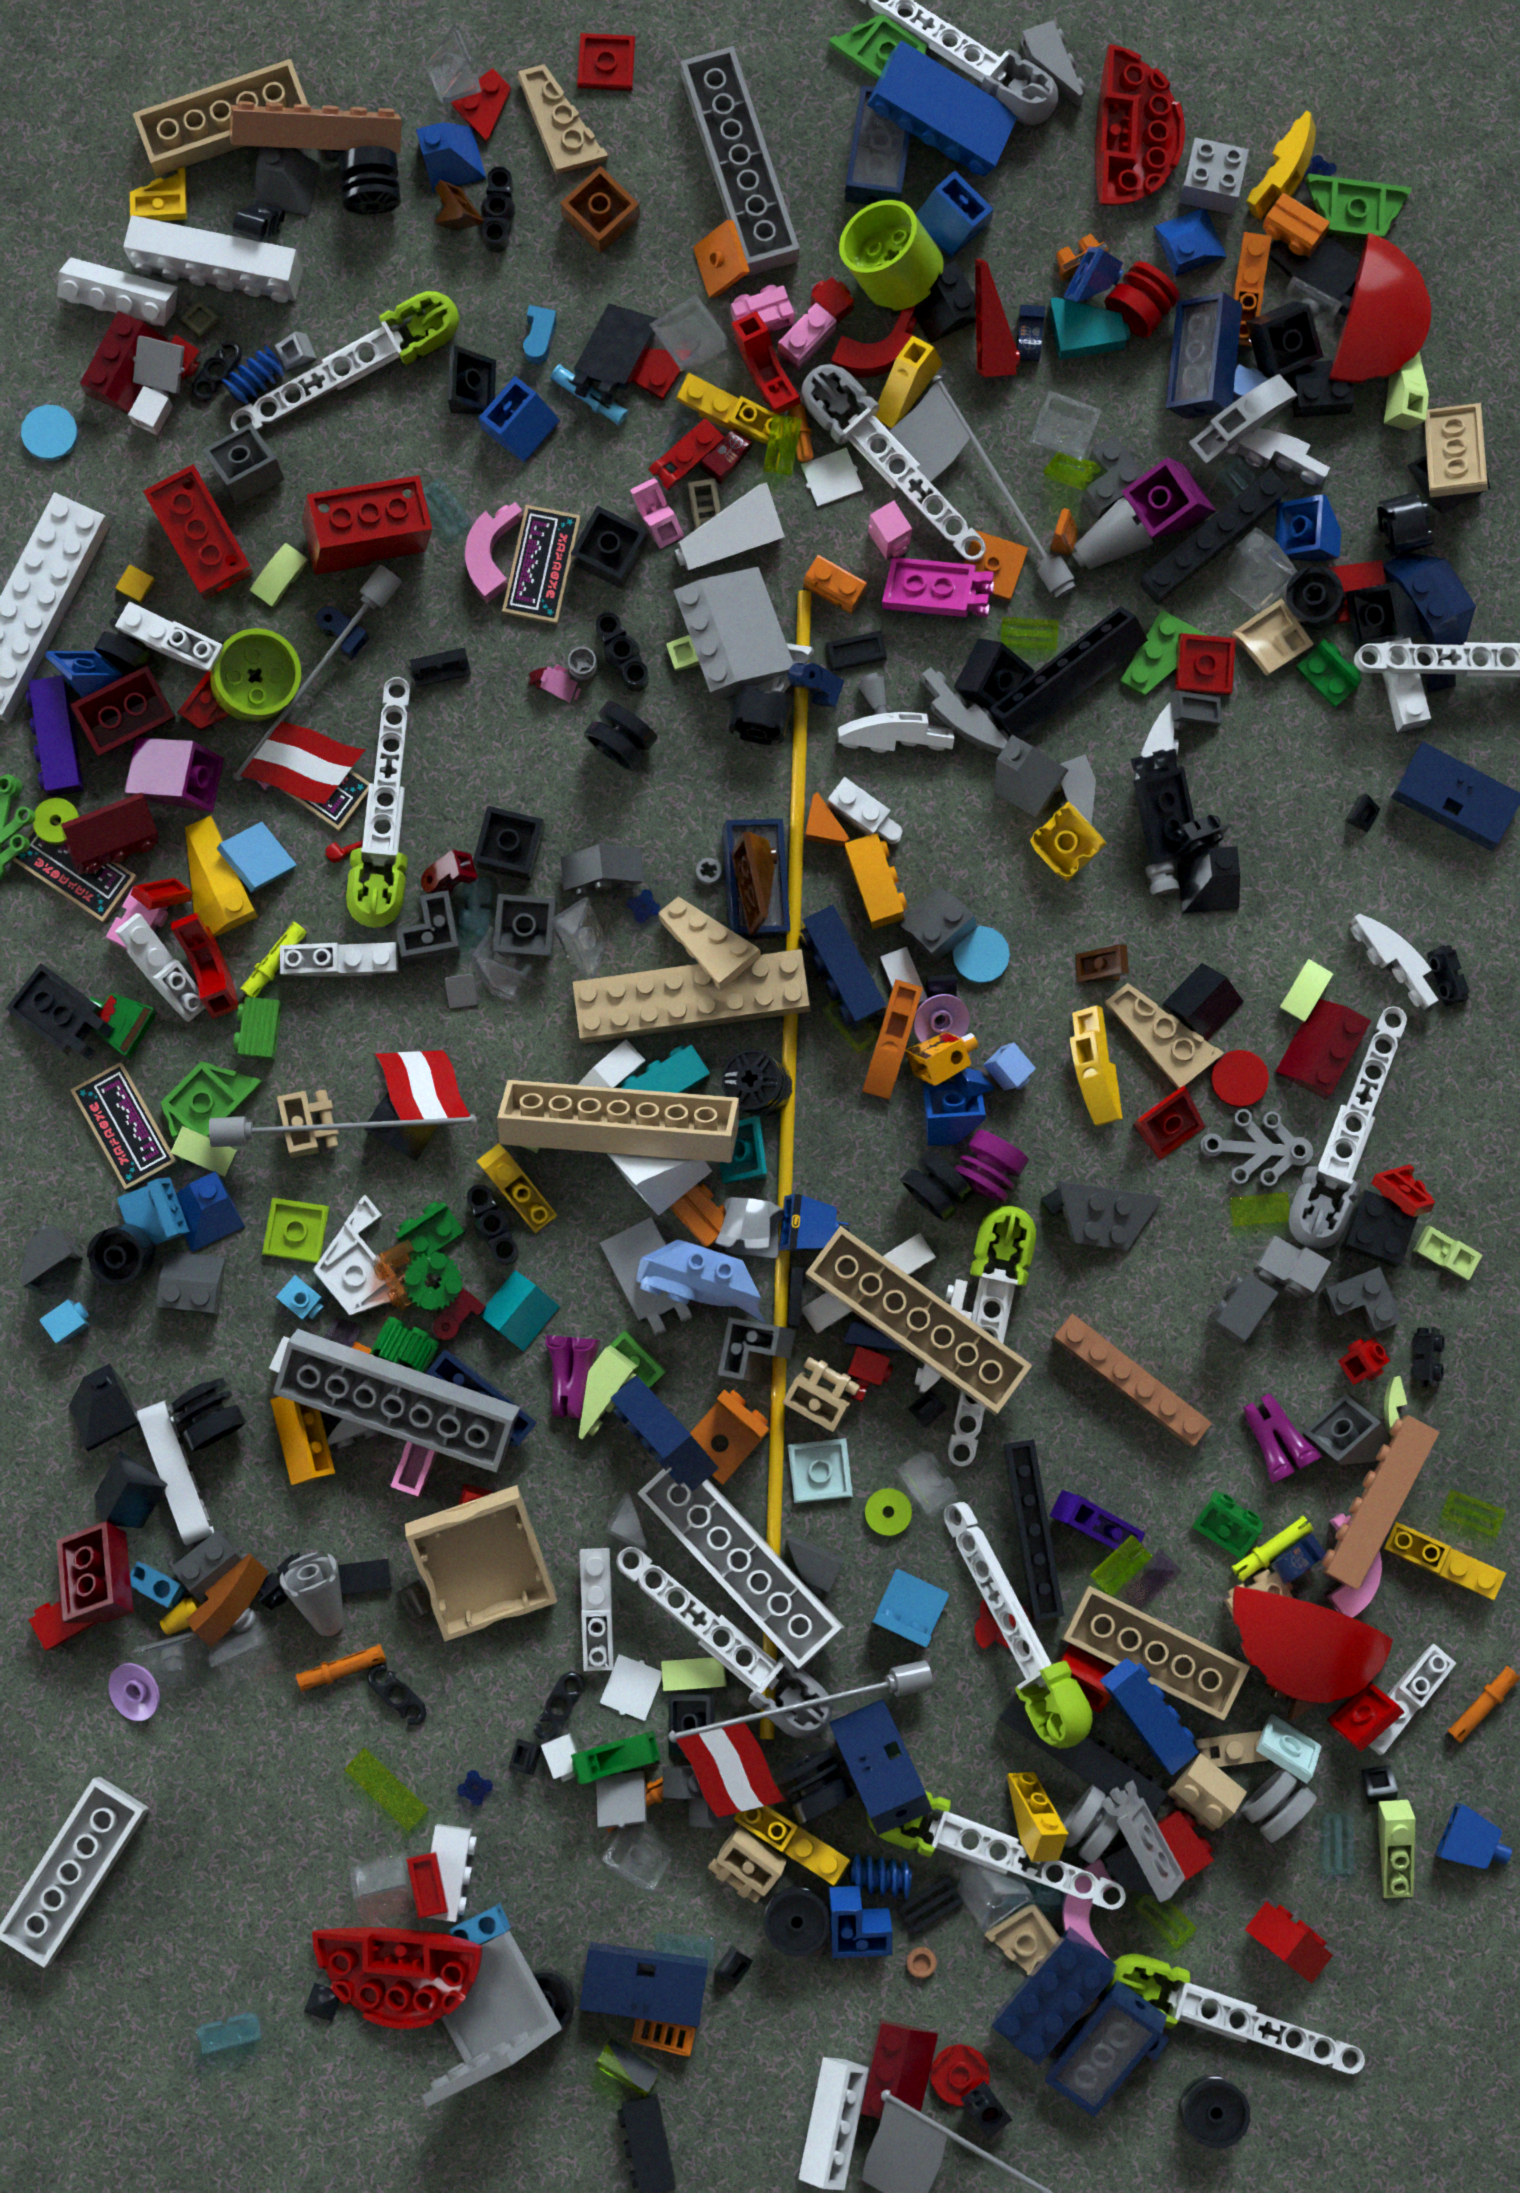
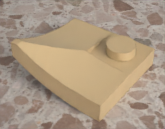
M1282 598L1231 633L1232 637L1236 638V642L1257 663L1265 676L1273 673L1314 645Z

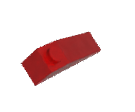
M975 259L977 373L983 377L1016 375V367L1020 365L1019 350H1016V345L988 263L982 259Z

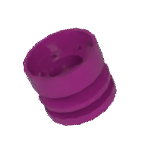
M978 1129L968 1145V1148L977 1157L973 1158L962 1155L960 1161L967 1168L956 1165L954 1169L967 1181L975 1193L1004 1203L1008 1194L1001 1188L1011 1191L1014 1187L1013 1183L1005 1175L1009 1174L1020 1177L1030 1159L1019 1149L1000 1137Z

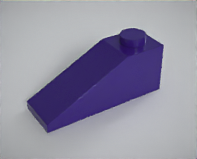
M1065 1490L1061 1491L1049 1515L1066 1526L1133 1559L1145 1535V1532L1081 1496Z

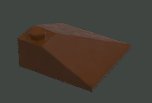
M743 832L731 851L749 935H755L768 917L777 854L774 847L770 848L768 839L751 832Z

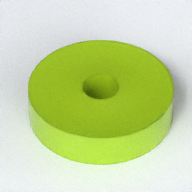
M51 798L45 800L36 808L33 828L44 842L51 845H63L65 842L61 824L80 816L75 807L67 800ZM54 818H61L59 825H52Z
M886 1488L878 1490L868 1499L865 1506V1518L868 1525L876 1533L885 1536H892L902 1532L908 1526L912 1517L910 1501L902 1492L896 1489ZM887 1506L892 1507L894 1510V1515L891 1518L883 1515V1509Z

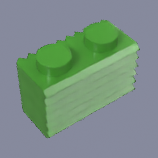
M245 997L244 1004H239L237 1020L242 1022L240 1032L235 1033L233 1047L238 1050L237 1054L240 1057L275 1061L282 1003L279 1000Z

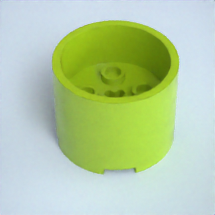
M883 200L870 204L855 214L842 232L839 242L841 259L876 306L889 307L894 311H898L920 303L931 293L929 289L936 281L938 274L943 272V257L940 250L913 210L903 202Z
M246 629L232 635L224 642V648L210 672L213 696L224 711L239 720L263 721L271 719L286 708L299 688L301 681L299 657L295 649L284 637L267 629ZM256 671L259 672L260 676L258 679L261 682L254 681L250 683L248 681L250 675L247 672L252 674Z

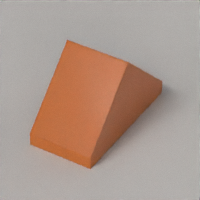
M815 793L812 797L805 840L845 847L844 843L849 842L850 838L819 793Z

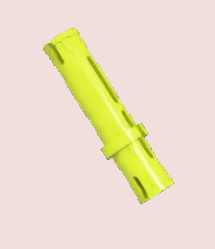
M293 921L261 963L257 962L252 975L239 989L248 997L256 998L269 980L273 981L276 977L274 974L280 967V945H298L308 932Z
M1301 1516L1300 1519L1261 1547L1256 1546L1251 1549L1252 1553L1231 1566L1235 1575H1239V1580L1244 1582L1246 1578L1260 1568H1267L1270 1566L1271 1560L1309 1533H1312L1314 1530L1311 1524L1308 1523L1306 1525L1307 1519Z

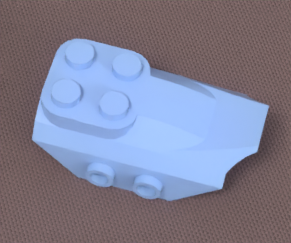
M678 1239L641 1257L636 1281L641 1283L640 1289L660 1295L662 1290L669 1292L667 1298L687 1305L689 1299L715 1306H736L759 1322L765 1323L758 1308L761 1297L743 1260Z

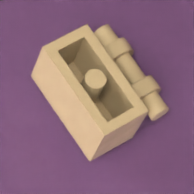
M306 1091L278 1096L277 1100L283 1126L313 1125L311 1114L320 1113L322 1124H334L331 1114L333 1104L332 1100H328L327 1091H316L317 1102L308 1104ZM338 1129L284 1132L290 1159L319 1153L316 1139L325 1138L328 1149L338 1147L336 1137L339 1135Z
M808 1357L804 1367L812 1371V1375L809 1376L804 1372L800 1373L795 1378L782 1403L834 1432L840 1426L853 1400L842 1395L843 1392L847 1391L855 1396L860 1385L851 1381L852 1377L845 1373L841 1375L828 1368L829 1364L820 1360L818 1362ZM824 1378L835 1384L836 1387L833 1390L819 1382L820 1379Z
M1200 1753L1183 1770L1176 1784H1172L1166 1793L1174 1799L1173 1803L1181 1809L1183 1807L1195 1817L1194 1821L1200 1826L1205 1825L1213 1832L1235 1814L1247 1791Z
M738 1825L722 1845L717 1859L714 1858L707 1868L716 1874L715 1878L722 1883L726 1881L737 1889V1894L745 1899L747 1897L754 1903H757L760 1897H764L780 1878L787 1860L749 1831Z

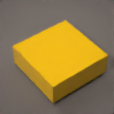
M129 564L115 589L141 604L155 579Z

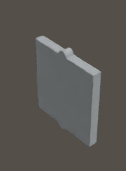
M138 336L136 356L133 357L135 362L133 382L179 393L181 373L184 372L182 365L185 347L145 336Z
M644 1771L625 1774L618 1772L617 1775L605 1776L596 1780L597 1822L599 1829L619 1826L621 1829H624L627 1825L647 1823Z

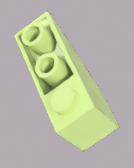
M1419 352L1414 358L1406 362L1398 372L1389 376L1384 423L1407 431L1426 421L1429 392Z
M611 1345L603 1350L588 1371L579 1430V1438L584 1439L588 1434L592 1437L596 1434L603 1424L599 1419L604 1412L611 1413L616 1407L610 1397L636 1375L634 1371L638 1365Z
M1408 1800L1378 1801L1383 1898L1413 1897L1416 1819Z

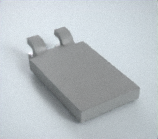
M652 1217L600 1243L638 1321L640 1322L647 1318L656 1336L666 1331L659 1315L675 1308L682 1323L692 1318L686 1304L667 1298L669 1292L662 1290L661 1294L657 1295L640 1289L641 1283L636 1281L641 1257L666 1245Z
M1132 1780L1125 1785L1128 1795L1125 1790L1120 1791L1117 1787L1110 1792L1112 1799L1109 1796L1101 1803L1108 1813L1118 1816L1117 1823L1159 1902H1163L1172 1897L1185 1879V1876L1143 1797L1139 1799L1136 1785Z

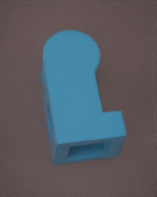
M533 305L528 307L527 321L528 324H532L530 335L523 342L525 358L529 363L539 365L548 358L558 320L555 310Z
M139 1561L136 1562L130 1573L132 1587L167 1608L173 1609L176 1607L187 1589L182 1582Z
M499 1903L449 1929L451 1936L481 1944L505 1933L511 1926Z

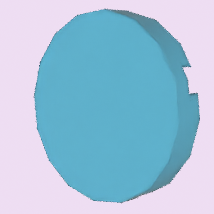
M43 405L35 408L26 416L22 423L21 437L25 447L33 456L44 461H56L73 451L78 442L79 431L75 419L66 409L57 405Z
M978 926L954 947L952 957L956 970L963 978L969 982L983 984L991 982L1002 975L1008 966L1010 952L1008 943L1002 934L993 928Z

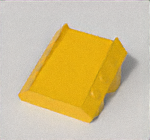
M1069 801L1043 827L1038 828L1030 839L1034 850L1057 875L1067 882L1107 844L1103 837Z

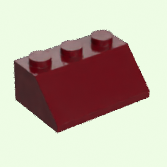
M118 311L88 366L80 385L86 395L129 414L143 386H145L133 382L135 367L133 357L136 356L138 336L170 342L144 322Z
M148 665L70 704L99 757L176 718Z
M142 792L61 824L65 847L79 875L95 873L103 865L111 862H122L129 855L138 851L147 852L159 843L158 832Z
M1319 998L1306 1021H1302L1275 1072L1326 1100L1331 1096L1372 1020L1346 1006Z
M105 1521L56 1540L63 1622H111L134 1613L125 1531Z
M880 2019L860 2110L861 2114L881 2119L885 2104L881 2094L884 2090H890L892 2096L921 2113L939 2033Z

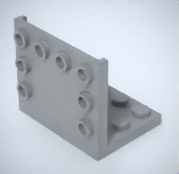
M510 1931L481 1945L483 1946L482 1960L475 1983L466 1995V1999L449 2015L446 2014L441 2017L466 2064L464 2065L463 2062L447 2071L449 2077L445 2074L430 2083L432 2089L422 2095L427 2107L511 2066L562 2029Z

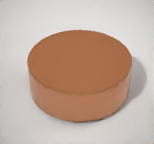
M917 1947L908 1954L906 1964L913 1976L927 1978L934 1973L937 1961L930 1949Z

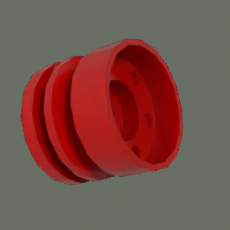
M1137 261L1130 267L1129 272H1126L1123 276V283L1116 284L1105 298L1104 303L1107 310L1122 313L1123 322H1128L1130 332L1146 338L1150 337L1160 325L1162 316L1168 315L1171 308L1177 304L1180 294L1174 283L1163 272L1149 263Z

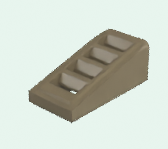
M715 478L687 483L695 530L700 527V524H704L713 518L699 519L698 513L715 511L716 516L721 512ZM711 489V494L695 496V491ZM713 500V505L697 508V502Z

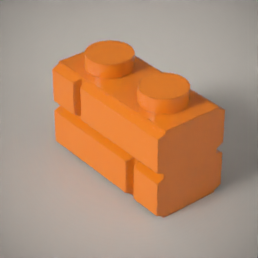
M1282 193L1266 215L1263 229L1268 236H1272L1273 240L1278 241L1280 239L1287 243L1293 253L1297 255L1304 254L1310 257L1327 234L1330 222L1287 194Z
M818 555L804 577L803 587L837 607L841 605L842 610L852 615L866 592L867 583Z
M702 1183L699 1186L696 1184L669 1208L699 1242L708 1249L715 1243L727 1212L723 1205L717 1207L710 1200L714 1195Z

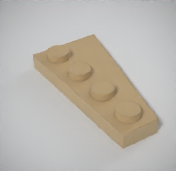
M545 64L518 71L519 82L555 175L608 159L607 152L598 145L595 135L579 118L578 111L565 98L564 91Z
M679 896L658 913L660 922L678 942L685 946L687 953L692 959L695 958L698 961L701 969L707 976H711L720 991L761 957L758 947Z
M1129 983L1105 1001L1108 1008L1177 1089L1188 1084L1224 1054L1223 1051L1206 1042L1198 1033L1191 1031L1180 1023V1020L1176 1017L1169 1015L1159 1008L1158 1004Z
M1035 1900L985 1933V1936L1004 1950V1954L1012 1961H1016L1027 1972V1975L1031 1973L1060 1938ZM1099 1995L1085 2010V2012L1079 2017V2019L1093 2011V2009L1101 2001V1997Z

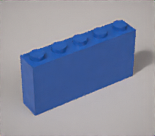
M902 40L890 53L866 105L878 115L896 123L902 130L909 131L922 139L925 144L937 148L945 153L948 158L958 161L968 167L971 172L985 177L996 166L1017 119V116L1004 103Z

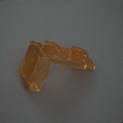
M409 1239L377 1255L374 1260L375 1265L373 1266L380 1281L384 1280L389 1288L387 1294L391 1303L395 1307L398 1306L401 1311L406 1310L411 1303L390 1265L397 1268L409 1261L408 1256L414 1250Z

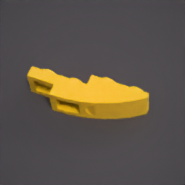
M1306 110L1301 118L1293 123L1291 130L1284 139L1276 144L1272 152L1276 164L1268 169L1265 178L1257 187L1251 190L1246 200L1251 214L1259 220L1262 219L1282 193L1291 197L1304 177L1313 154L1316 127L1311 112Z
M691 373L686 375L675 399L699 412L698 416L706 417L708 421L729 430L737 429L747 438L774 447L780 446L790 425L789 420L779 415L776 416L775 413L743 396L737 398Z
M1096 1005L1073 1012L1075 1036L1070 1037L1071 1051L1079 1085L1095 1126L1122 1120L1116 1065L1109 1061L1103 1008Z
M1398 1522L1395 1523L1384 1547L1385 1550L1420 1568L1495 1601L1506 1576L1505 1572L1452 1549L1451 1546Z
M768 1805L738 1812L733 1819L833 1886L838 1884L852 1861Z

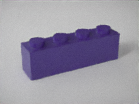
M62 675L28 681L30 690L26 691V700L28 707L33 708L34 718H30V727L32 734H37L38 745H34L36 761L41 762L42 772L38 773L41 790L45 789L50 797L84 791L67 681Z

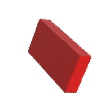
M174 877L133 886L130 895L147 909L153 910L190 902L193 892Z
M437 1852L407 1858L406 1861L418 1919L449 1912Z

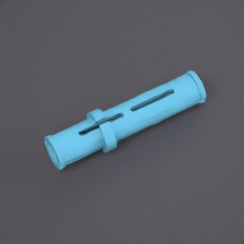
M560 364L554 369L550 377L552 381H555L574 396L590 405L592 411L596 414H603L618 426L624 422L628 415V410L622 408L614 401L611 405L605 404L610 408L607 409L593 399L594 397L600 401L603 393H599L592 386H590L586 398L575 395L576 387L569 383V381H573L575 375Z

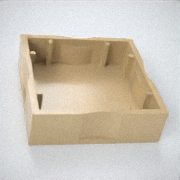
M518 1485L405 1524L406 1538L419 1574L428 1587L431 1606L444 1641L483 1629L500 1619L520 1616L557 1603L555 1589Z

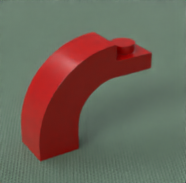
M912 306L902 310L891 334L880 342L864 344L841 336L831 359V364L842 367L853 377L858 378L879 376L891 371L896 357L910 338L914 336L912 333L918 320L914 317L915 307Z
M752 312L732 322L733 332L743 360L765 403H769L776 416L801 404L800 396L786 376L775 354L769 329L758 312Z
M197 912L170 923L173 934L190 961L198 983L200 1000L211 1018L214 1019L238 1009L237 995L230 971L209 926L206 927Z

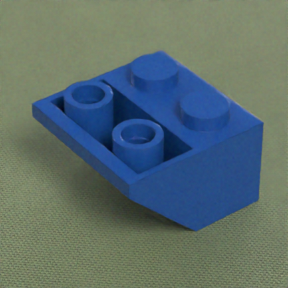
M954 171L932 191L916 213V216L932 240L952 258L991 223L994 209Z
M514 376L480 415L479 422L481 429L525 463L558 425L560 419L534 390Z

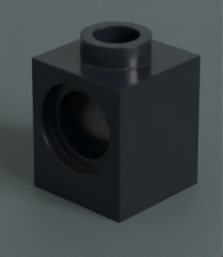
M985 2081L961 2098V2101L988 2139L1013 2121Z

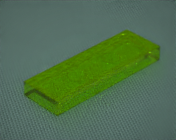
M366 1747L344 1769L407 1831L429 1810Z

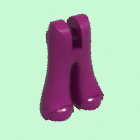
M546 1335L545 1343L550 1353L553 1369L552 1415L554 1417L564 1418L568 1414L572 1419H581L588 1371L594 1364L601 1340Z
M1268 1393L1262 1396L1260 1400L1270 1418L1263 1420L1262 1414L1253 1402L1243 1407L1247 1421L1261 1447L1269 1478L1272 1484L1295 1472L1274 1436V1431L1281 1438L1298 1470L1322 1456L1314 1446L1301 1436L1276 1399Z

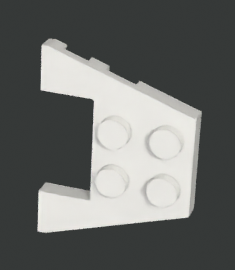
M366 1195L360 1199L336 1238L313 1269L314 1273L349 1316L403 1298L406 1295V1292H402L404 1286H401L404 1280H401V1277L398 1280H394L359 1236L362 1231L382 1217L381 1213ZM427 1274L426 1278L428 1280L424 1282L425 1286L433 1287L436 1282L430 1274Z

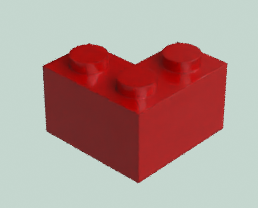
M1266 1901L1244 1930L1312 1984L1333 1956L1324 1948L1327 1942L1300 1919L1295 1924L1291 1920L1294 1915L1279 1904L1275 1908Z

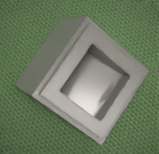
M295 331L275 345L285 370L316 359L306 333Z
M473 974L445 978L449 1009L478 1005Z

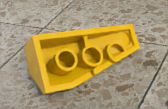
M210 815L185 827L194 913L197 912L206 927L209 926L214 937L257 918V912L242 880L217 850L218 845L223 840L212 816Z

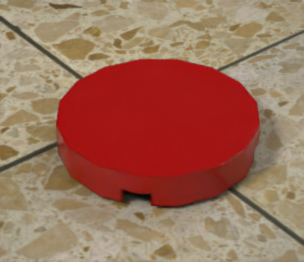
M1235 1050L1227 1052L1217 1060L1212 1069L1210 1080L1212 1089L1219 1100L1233 1107L1242 1108L1251 1106L1262 1098L1268 1088L1269 1074L1267 1066L1259 1056L1250 1051Z
M956 2044L947 2046L937 2054L931 2065L930 2078L932 2087L940 2099L949 2105L964 2106L961 2101L963 2096L983 2081L989 2086L990 2072L988 2063L981 2052L969 2045Z

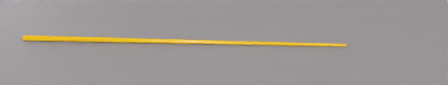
M807 590L798 591L796 645L810 647L812 592ZM794 687L788 900L791 931L786 936V951L800 949L799 936L801 935L799 930H801L808 690ZM798 1014L784 1015L782 1064L788 1069L792 1078V1094L788 1103L780 1110L777 1206L782 1209L784 1197L792 1194ZM782 1221L779 1223V1243ZM779 1251V1255L775 1259L773 1325L788 1328L790 1251ZM772 1356L766 1543L780 1557L785 1404L782 1402L786 1397L787 1358ZM763 1631V1651L777 1662V1645ZM776 1685L772 1690L766 1687L761 1694L767 1699L771 1698L775 1701L776 1705ZM767 1717L761 1718L760 1739H774L775 1724Z

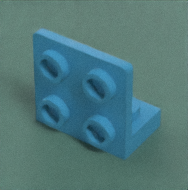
M170 1177L158 1178L147 1182L148 1186L117 1198L125 1223L133 1224L143 1229L155 1245L190 1232Z
M896 1569L872 1622L927 1648L949 1593L900 1569Z

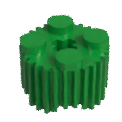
M426 1252L425 1254L421 1253L419 1256H414V1260L408 1261L409 1265L405 1266L407 1270L402 1272L405 1276L401 1277V1280H404L401 1286H404L402 1292H406L405 1298H410L409 1303H414L415 1307L420 1306V1309L438 1310L444 1309V1306H449V1302H454V1297L459 1296L458 1293L462 1288V1276H459L461 1270L456 1269L458 1265H454V1260H449L448 1255L445 1256L443 1253ZM427 1274L437 1276L438 1281L436 1283L438 1285L436 1288L425 1286L424 1282L428 1280L426 1278Z
M389 1316L372 1347L370 1355L382 1359L385 1358L390 1362L425 1374L438 1349L439 1342L428 1337L429 1334L417 1327H413L411 1330L405 1327L402 1321Z

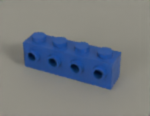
M1125 1658L1099 1681L1158 1764L1173 1775L1199 1753L1192 1743L1195 1737L1185 1726L1181 1727L1177 1722L1181 1718L1175 1709L1170 1705H1165L1163 1700L1166 1696L1156 1684L1151 1685L1148 1680L1151 1677L1148 1670L1140 1662L1135 1665L1128 1658Z

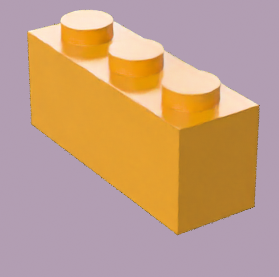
M875 833L844 843L845 852L871 928L876 929L905 919L904 910L908 909L903 892H897L895 883H899L895 867L888 866L886 857H890L886 841H880L878 834Z
M281 1396L271 1399L291 1485L310 1482L335 1474L320 1410Z

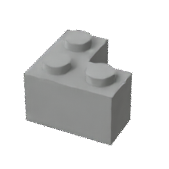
M1275 1235L1269 1241L1255 1269L1260 1271L1258 1276L1265 1281L1274 1284L1276 1280L1285 1286L1284 1291L1295 1298H1300L1301 1295L1307 1297L1315 1292L1331 1262L1306 1247L1300 1250Z

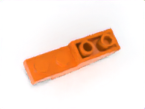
M1249 232L1243 233L1232 298L1243 304L1238 345L1252 347L1246 321L1260 316L1272 236Z
M895 979L862 1092L890 1100L923 987Z

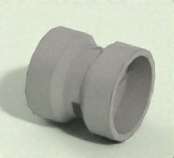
M584 646L577 647L570 652L568 665L571 675L580 681L591 679L597 671L594 652Z
M1165 861L1145 867L1146 876L1151 879V896L1157 897L1179 890L1178 881L1172 875L1175 870L1173 861Z

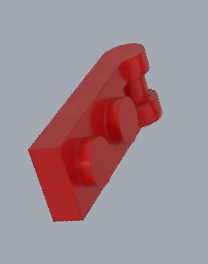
M705 417L668 452L657 459L649 467L648 471L653 476L657 475L663 481L662 485L667 490H670L692 471L708 453H711L725 437ZM671 464L676 471L670 473L666 467Z

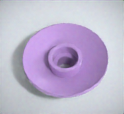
M948 994L935 995L924 1001L917 1009L913 1021L914 1032L921 1042L946 1032L961 1038L967 1032L970 1016L967 1007L959 998ZM943 1014L940 1021H934L938 1015Z
M132 1663L123 1664L112 1672L108 1688L110 1698L116 1709L123 1716L134 1721H143L150 1718L157 1711L160 1702L159 1689L152 1675L143 1667Z

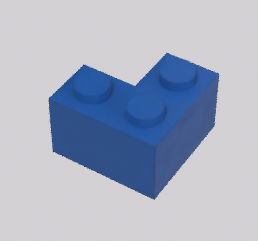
M859 1886L829 1887L832 1958L892 1955V1925L889 1908L862 1909Z

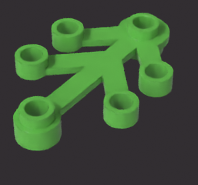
M9 774L0 777V852L2 844L10 839V847L0 854V880L5 875V865L20 853H25L30 847L28 838L15 834L24 826L31 825L35 820V812L23 806L17 809L15 819L6 825L11 799L17 798L22 792V782ZM28 812L27 818L23 820V815ZM22 840L21 847L17 848L18 842Z

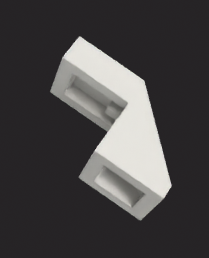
M624 1040L596 1064L578 1085L616 1088L621 1082L632 1076L646 1060L627 1040Z

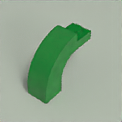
M654 1730L571 1754L572 1768L578 1784L589 1783L614 1773L661 1760Z

